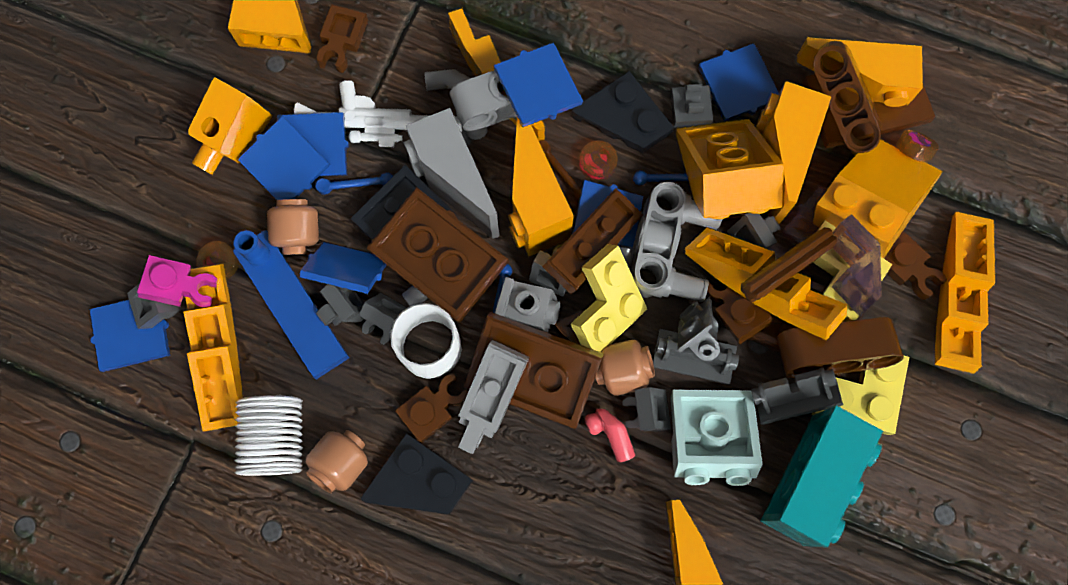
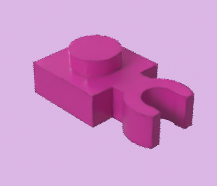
M149 255L137 294L139 298L179 307L183 296L191 298L192 302L200 307H211L212 297L201 295L198 290L202 286L216 288L217 278L207 273L192 277L190 276L191 265Z

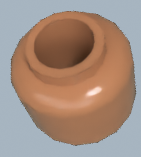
M306 199L276 200V206L267 211L269 243L274 247H282V255L306 254V246H313L319 241L318 212L316 208L308 206V200Z
M635 339L608 345L601 352L604 355L595 378L598 385L605 384L607 390L614 396L647 388L649 379L655 377L654 364L649 347H642Z
M348 430L344 434L335 431L327 432L306 457V464L309 468L306 475L317 486L328 493H332L334 490L346 491L368 464V459L362 450L365 443L356 434Z

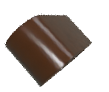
M840 41L827 42L821 46L814 57V72L823 93L831 96L829 107L845 144L854 152H869L880 141L881 121L849 47ZM829 51H837L842 55L844 65L838 70H828L822 63L823 54ZM849 87L856 90L859 94L858 102L850 106L840 103L837 98V92L842 88ZM861 123L868 124L873 128L874 135L867 140H859L852 134L853 127Z
M887 317L841 322L827 340L800 328L786 330L777 336L786 377L795 379V375L819 370L820 367H824V370L833 369L835 374L886 368L898 364L904 359L893 320Z

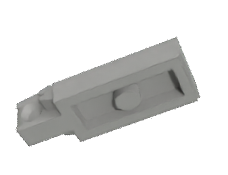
M494 340L489 343L458 415L461 417L459 423L467 426L458 448L474 454L484 435L492 438L494 433L497 432L530 357Z

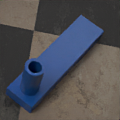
M264 230L258 235L251 231L238 233L234 238L235 249L232 251L313 378L317 380L349 359V355L330 326H325L316 314L319 309L284 255H282L279 247H274L269 243L268 231Z

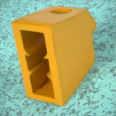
M214 77L188 129V135L203 143L192 164L213 175L224 155L240 163L238 159L256 142V136L263 132L273 115L246 94Z

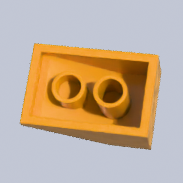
M785 81L778 95L771 93L767 105L762 110L756 124V129L784 163L782 208L769 209L767 211L768 217L774 216L778 224L782 222L797 203L831 100L829 95Z
M517 117L512 192L513 213L508 215L512 225L509 228L517 247L524 246L530 257L537 254L540 250L544 251L565 242L571 236L574 215L532 126L522 127Z
M749 119L676 129V137L692 195L703 218L724 219L732 214L747 212L762 214L769 209L782 208L784 163Z
M880 139L878 145L873 150L857 153L837 175L817 203L812 225L820 228L826 220L884 259L943 171Z

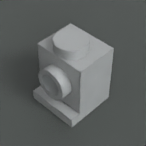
M505 277L495 313L548 333L550 324H556L560 312V302L557 301L554 291L548 288L516 282L512 278ZM526 299L534 301L533 307L528 310L523 309Z

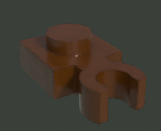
M331 4L319 35L322 43L327 44L320 48L317 53V62L320 68H325L328 59L336 57L338 58L335 65L337 71L343 73L346 70L348 61L345 53L347 50L358 51L368 23L366 13Z
M902 231L884 258L892 264L887 274L899 286L907 280L912 282L914 293L923 300L934 294L927 288L925 279L931 280L936 286H940L947 280L940 270L928 268L924 264L930 255L904 231Z
M709 283L708 297L713 302L722 304L715 309L716 314L739 345L773 323L772 316L768 311L748 301L729 287L723 291H717Z
M454 374L443 378L439 391L435 394L425 386L395 410L420 443H423L452 419L446 411L450 405L459 406L464 403L467 397V390H464L458 396L449 395V386L457 380Z

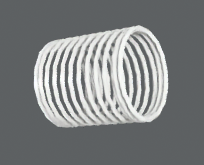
M428 303L415 304L403 310L394 320L390 332L391 346L403 365L414 375L426 379L439 378L449 373L458 363L462 351L461 339L452 318L442 308ZM434 321L444 324L452 330L453 338L450 348L442 358L435 362L417 364L410 362L404 357L403 346L406 336L417 325Z
M253 396L236 401L238 411L235 413L240 416L235 420L241 423H238L235 427L243 430L235 432L236 435L242 436L235 439L236 442L241 443L237 444L235 448L245 450L237 451L235 455L257 456L236 458L234 460L236 463H251L236 465L234 467L236 475H282L299 473L303 470L301 468L303 466L301 464L302 460L299 459L303 455L299 452L303 448L299 445L302 442L299 438L302 433L299 430L303 428L299 425L302 422L299 418L302 415L300 410L303 408L300 398L292 396ZM291 413L297 414V415H293V416L284 415V414H291ZM288 420H294V421H295V422H280V421H288ZM285 427H295L294 429H279ZM288 433H290V434H296V435H292V436H280L281 434H288ZM291 440V441H295V442L281 443V442H277V441ZM283 447H292V448H293V449H287V450L272 449V448H283ZM279 454H292L291 456H284V457H282V456H267V455H279ZM275 461H293V462H275Z

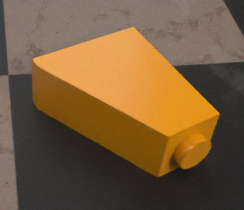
M233 0L228 29L238 46L310 53L311 44L297 0Z

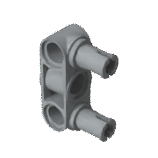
M495 70L458 83L450 90V97L454 104L457 118L471 139L483 138L487 134L488 126L517 117L508 97L501 94L504 88Z
M673 182L660 183L653 189L643 207L642 213L644 215L639 222L633 245L635 250L631 274L643 298L651 296L662 298V296L668 297L671 294L702 303L707 295L709 280L676 272L675 267H672L680 240L681 225L688 222L717 230L721 225L722 219L703 218L695 201L691 199V195L686 194L679 185ZM664 198L668 200L672 210L661 209L656 199ZM648 269L652 271L656 277V284L644 282L640 276V270Z

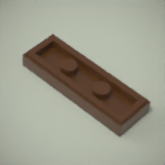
M615 188L542 267L570 294L574 293L587 279L581 267L607 244L617 245L644 214Z

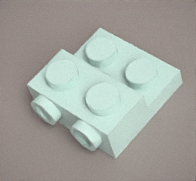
M672 389L673 436L671 442L674 477L684 478L685 483L689 485H703L708 483L710 478H726L727 484L742 486L750 483L751 478L756 479L763 463L752 391Z

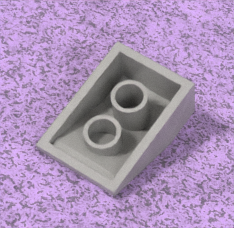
M448 108L406 125L410 140L403 143L415 175L417 177L424 175L431 190L492 239L499 237L497 212L451 109Z

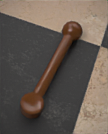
M540 140L539 143L547 160L575 193L574 198L578 202L581 188L550 152L549 143L545 140Z

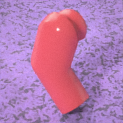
M596 409L595 413L586 415L585 423L589 432L592 435H597L604 431L608 436L617 462H625L635 457L627 429L620 420L606 409Z

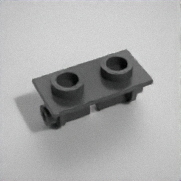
M708 298L701 304L695 302L688 306L679 317L681 320L678 327L677 350L682 352L689 347L704 361L713 360L720 353V345L717 341L719 325L712 315V300Z
M659 329L653 364L654 368L730 385L732 372L736 370L739 355L736 354L737 346L719 342V355L713 360L704 361L689 347L682 352L677 350L678 333Z
M820 367L819 370L795 375L796 383L792 384L788 383L787 378L767 383H758V387L751 389L754 402L758 406L761 425L826 410L836 405L843 406L833 369L824 370V367Z

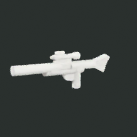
M353 81L339 83L342 107L339 108V112H343L345 115V128H365L364 133L360 131H351L349 133L351 143L375 141L379 142V147H394L395 142L402 141V136L395 134V129L407 130L406 125L428 117L427 115H412L411 109L376 108L371 98L356 96ZM296 103L294 107V114L338 113L316 112L300 103ZM454 116V118H455V120H456V122H457V124H458V127H459L460 131L462 132L463 127H462L460 121L458 120V118H457L456 116Z

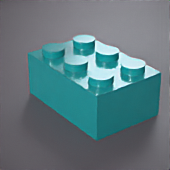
M837 405L812 415L760 522L803 546L828 548L830 542L832 544L836 543L845 527V520L842 517L848 504L853 505L863 490L864 483L860 479L866 466L871 467L880 455L882 445L878 441L883 430Z

